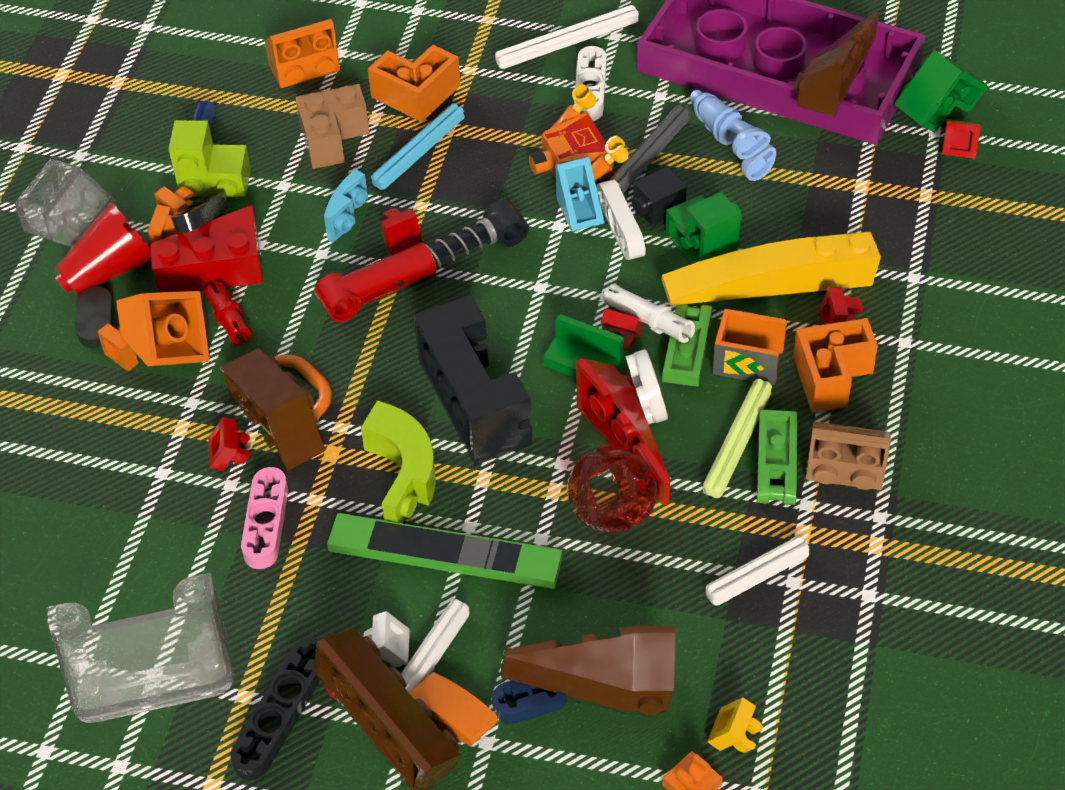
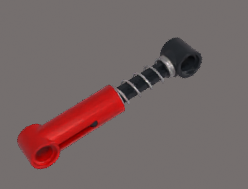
M499 200L486 209L483 219L477 221L475 227H464L460 234L450 233L448 239L444 241L436 239L434 245L430 247L420 242L345 276L340 273L329 274L317 283L315 295L333 321L344 322L353 318L359 312L361 306L435 274L437 264L441 267V263L452 258L455 261V256L464 252L469 255V250L478 246L482 249V244L485 243L491 245L500 243L503 247L508 248L516 246L526 238L529 232V225L510 201Z

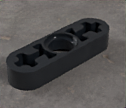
M220 191L199 198L173 215L171 220L176 233L182 234L202 227L227 210L229 205L224 192Z

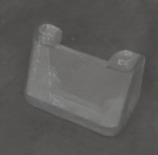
M211 573L192 576L178 583L173 591V609L92 626L88 609L82 604L73 602L46 607L48 626L68 698L75 716L80 721L96 723L215 697L230 689L234 682L232 658L226 623Z

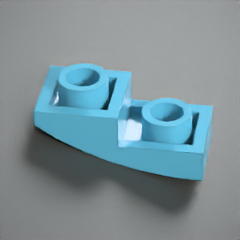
M354 169L340 183L326 207L324 220L327 238L332 243L352 228L355 224L354 210L361 207L365 200L368 199L365 174L357 169Z

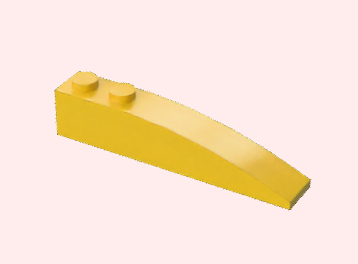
M871 232L807 237L764 244L713 257L663 274L661 280L670 306L826 291L828 287L842 289L867 287L873 285L881 256Z

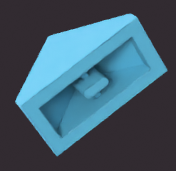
M586 157L555 165L556 199L570 230L573 232L604 224L590 158Z

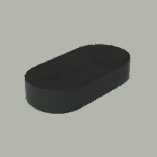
M89 287L83 290L76 300L75 332L79 342L87 347L101 346L97 331L107 323L113 326L114 303L111 293L104 287Z

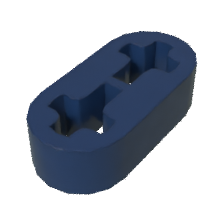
M507 681L498 685L493 691V712L502 722L509 724L517 723L561 709L566 704L568 696H566V693L556 691L555 696L549 697L547 692H543V689L515 681ZM512 697V700L517 702V707L509 708L504 698Z

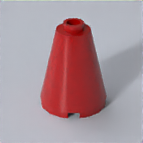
M112 203L104 208L55 267L59 274L54 278L67 294L73 290L78 295L89 287L105 283L151 260V250L145 241L126 222L125 216Z

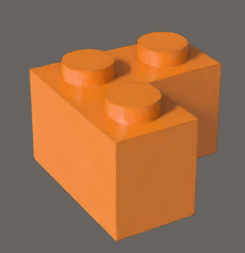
M435 45L428 48L414 62L386 51L368 68L371 97L420 122H423L461 86L459 57Z
M868 318L796 329L793 359L812 413L847 408L852 383L851 377L873 374L878 345Z

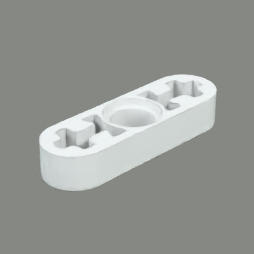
M588 46L581 49L578 53L575 87L583 84L585 81L598 82L595 86H586L596 97L595 106L581 111L582 114L587 112L592 121H595L603 115L606 52L600 47ZM590 61H595V68H589Z
M613 179L598 183L597 192L601 209L625 259L631 260L645 256V243L642 233L617 181Z

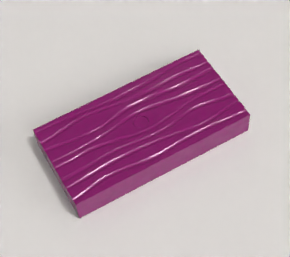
M666 0L638 41L637 71L878 145L897 110V106L894 103L899 98L901 89L911 82L920 67L926 35L878 21L875 41L835 117L798 107V92L794 91L796 78L799 72L804 73L812 59L865 19V17L806 0Z

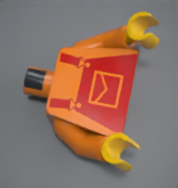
M579 84L572 92V97L576 103L573 106L569 105L556 123L542 134V152L529 156V164L534 175L551 170L556 178L555 165L589 157L596 183L599 179L612 177L614 161L622 163L628 159L625 142L619 136L611 137L605 142L587 112L582 114L581 111L583 109L588 110L595 106L596 97L584 84Z

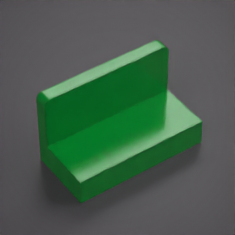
M562 314L557 316L555 320L556 337L543 356V366L576 378V361L581 358L611 364L618 371L621 370L624 362V338L622 336Z

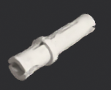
M617 284L609 286L616 293L609 289L605 290L603 301L606 305L616 308L627 315L638 317L642 322L648 324L652 331L658 334H668L682 343L689 341L688 337L682 335V333L692 338L695 332V324L674 314L670 307L666 305L658 306L621 288Z

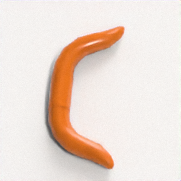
M295 355L276 356L275 359L281 368L295 369L317 389L319 397L315 406L311 409L317 423L331 403L332 390L329 382L318 370L301 357Z

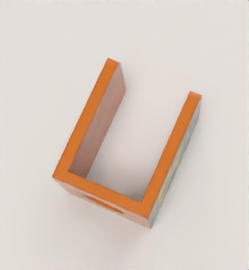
M724 308L714 347L713 375L751 382L761 379L770 382L771 385H775L779 354H782L784 350L787 321L781 318Z

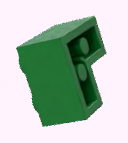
M933 50L931 55L921 62L919 71L911 82L901 89L899 98L894 105L920 126L935 133L955 106L969 113L989 86L962 65Z
M722 192L706 199L699 195L666 210L665 234L691 264L738 251L742 214L739 207L735 203H731Z

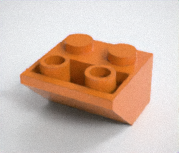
M332 19L273 35L265 41L268 63L280 89L340 71Z

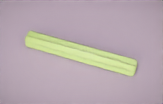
M761 379L753 381L703 483V492L706 495L714 498H719L723 495L759 420V412L764 410L771 395L772 385L770 382Z

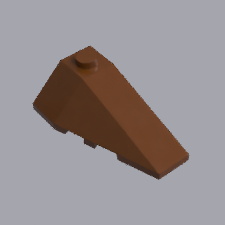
M873 11L812 59L804 73L799 72L794 86V91L798 92V107L835 117L875 41L880 13Z
M631 626L620 628V636L597 640L596 634L592 633L581 635L582 641L572 645L562 646L559 642L548 641L509 648L504 651L501 678L555 693L556 691L563 692L569 697L624 712H640L644 715L667 712L674 692L675 626Z

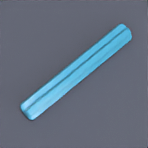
M456 103L448 106L371 175L373 186L380 190H385L464 119V109Z

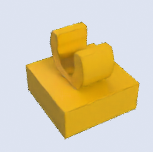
M742 697L721 707L707 742L719 751L732 745L743 753L755 749L756 744L750 741L745 733L747 731L753 735L762 731V724L757 719L752 718L756 706Z

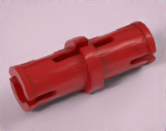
M214 282L219 292L218 294L214 292L211 284L208 285L204 291V296L214 310L213 316L217 324L224 327L233 345H242L237 336L238 333H240L245 343L248 342L252 332L241 317L242 310L239 304L232 301L223 283Z

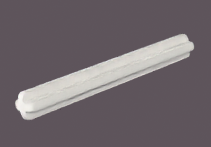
M629 5L499 50L495 53V60L500 69H506L637 23L639 14L633 5Z

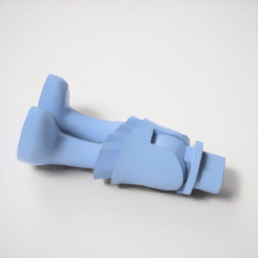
M695 90L691 93L690 100L694 106L697 118L705 123V127L713 134L717 141L725 145L732 144L733 153L740 159H744L741 165L744 176L751 181L763 178L771 170L776 157V149L769 144L771 137L768 133L742 121V115H740L736 108L726 105L716 96L710 93H702L700 90Z

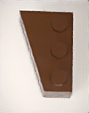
M257 348L220 367L231 397L252 425L259 423L268 433L263 439L269 448L276 445L281 458V465L286 471L325 452L311 410L315 406L312 395L305 386L300 388L297 385L295 378L289 371L286 373L282 371L275 357L269 358L261 349Z

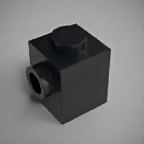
M667 166L634 182L633 198L631 200L632 207L638 216H643L653 227L666 220L667 209L686 202L687 186Z

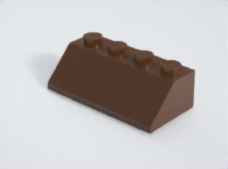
M355 628L322 638L316 644L314 673L411 790H428L457 767L461 754L458 752L460 747L456 739L445 729L441 732L431 720L433 714L423 700L420 698L415 700L405 689L407 684L403 676L394 667L388 669L379 658L381 656L380 651L371 638L368 636L362 638Z

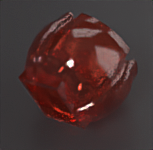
M614 445L602 446L595 449L594 454H585L574 465L567 483L568 500L570 503L575 504L574 514L586 527L605 534H620L629 531L630 526L641 525L651 514L657 498V482L653 477L648 476L652 469L639 454L624 447ZM610 470L620 495L598 506L588 480Z

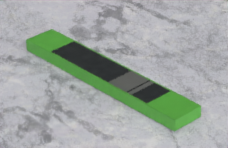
M337 513L327 543L329 552L555 589L563 558L561 549Z

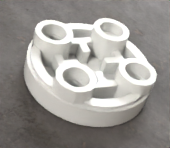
M640 350L625 356L647 423L651 424L668 420L664 400L647 350Z

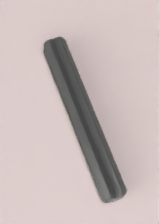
M681 105L674 107L609 179L617 181L622 194L690 120L688 108H683Z

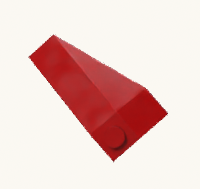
M585 358L576 361L577 408L660 504L664 506L669 503L670 479L640 405L633 382L628 376H622L611 364Z

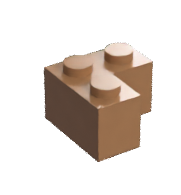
M360 84L296 97L300 126L312 169L345 163L341 140L370 134L367 108Z

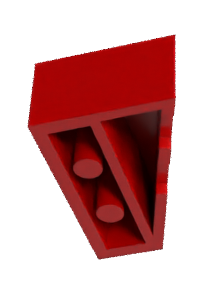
M251 205L211 220L204 226L192 231L175 234L151 243L152 272L158 293L205 291L206 287L210 284L214 290L216 289L214 282H221L226 288L263 283L259 238L253 206Z

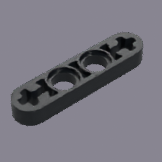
M305 638L298 641L292 647L230 752L231 762L234 771L242 779L255 780L264 776L269 770L321 681L314 673L315 660L310 659L305 667L302 657L309 658L312 654H316L318 639ZM287 684H297L302 688L298 696L290 699L281 697L279 693ZM268 717H278L282 720L281 726L274 732L262 731L259 728L261 722ZM255 739L260 742L258 747L256 746ZM256 750L259 760H250L247 765L244 764L242 757H251Z

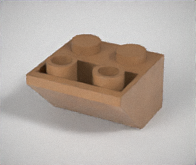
M814 422L806 480L817 481L822 484L853 486L863 490H882L891 444L890 432Z

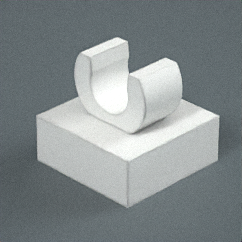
M387 611L374 615L373 626L364 632L363 637L368 636L371 638L380 651L381 656L379 658L385 660L394 668L408 664L410 629Z

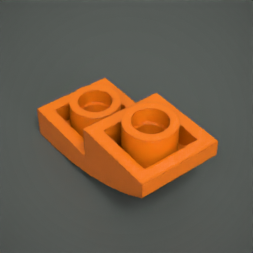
M434 672L409 692L415 700L420 698L426 703L433 714V719L438 720L441 732L445 729L456 740L472 746L498 723L497 715L478 698L456 683Z

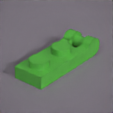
M688 304L676 305L675 314L692 321L695 324V332L692 338L682 333V335L689 339L686 343H682L670 336L662 382L699 387L713 306L702 304L701 308L688 306Z
M760 410L756 502L768 504L769 500L783 501V505H795L797 488V412ZM770 479L784 480V486L770 485Z

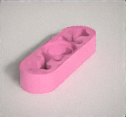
M274 467L259 470L254 475L251 484L241 549L246 564L254 569L270 567L277 560L288 497V485L283 471ZM269 483H276L271 488V499L267 498L265 488H268ZM269 511L275 514V518L269 523L261 524L255 521L256 516L261 512ZM260 536L264 538L265 548H262L261 553L256 554L254 551L258 550Z

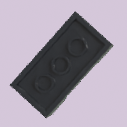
M472 295L415 314L414 323L419 362L474 465L476 466L532 445V426L529 421L522 422L531 417V398L516 372L490 380L484 369L489 366L488 348L485 343L478 344L479 341L487 339L486 320Z

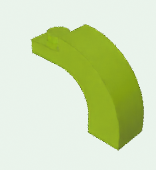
M377 401L361 427L363 446L365 451L388 458L400 467L401 470L382 502V510L385 521L403 523L406 517L410 518L413 515L417 502L429 506L433 498L436 474L432 444L425 429L414 417L395 406Z

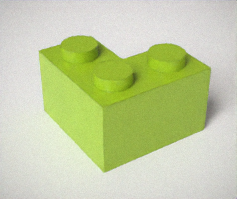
M175 120L169 144V153L178 189L183 186L194 192L193 197H204L220 191L224 192L225 197H246L251 171L246 145H213L208 121Z

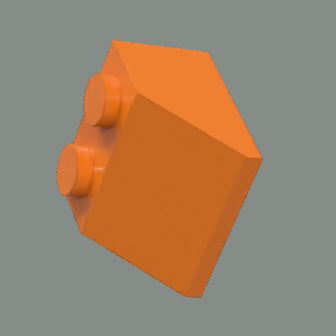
M200 291L141 293L116 301L121 337L148 367L210 362Z

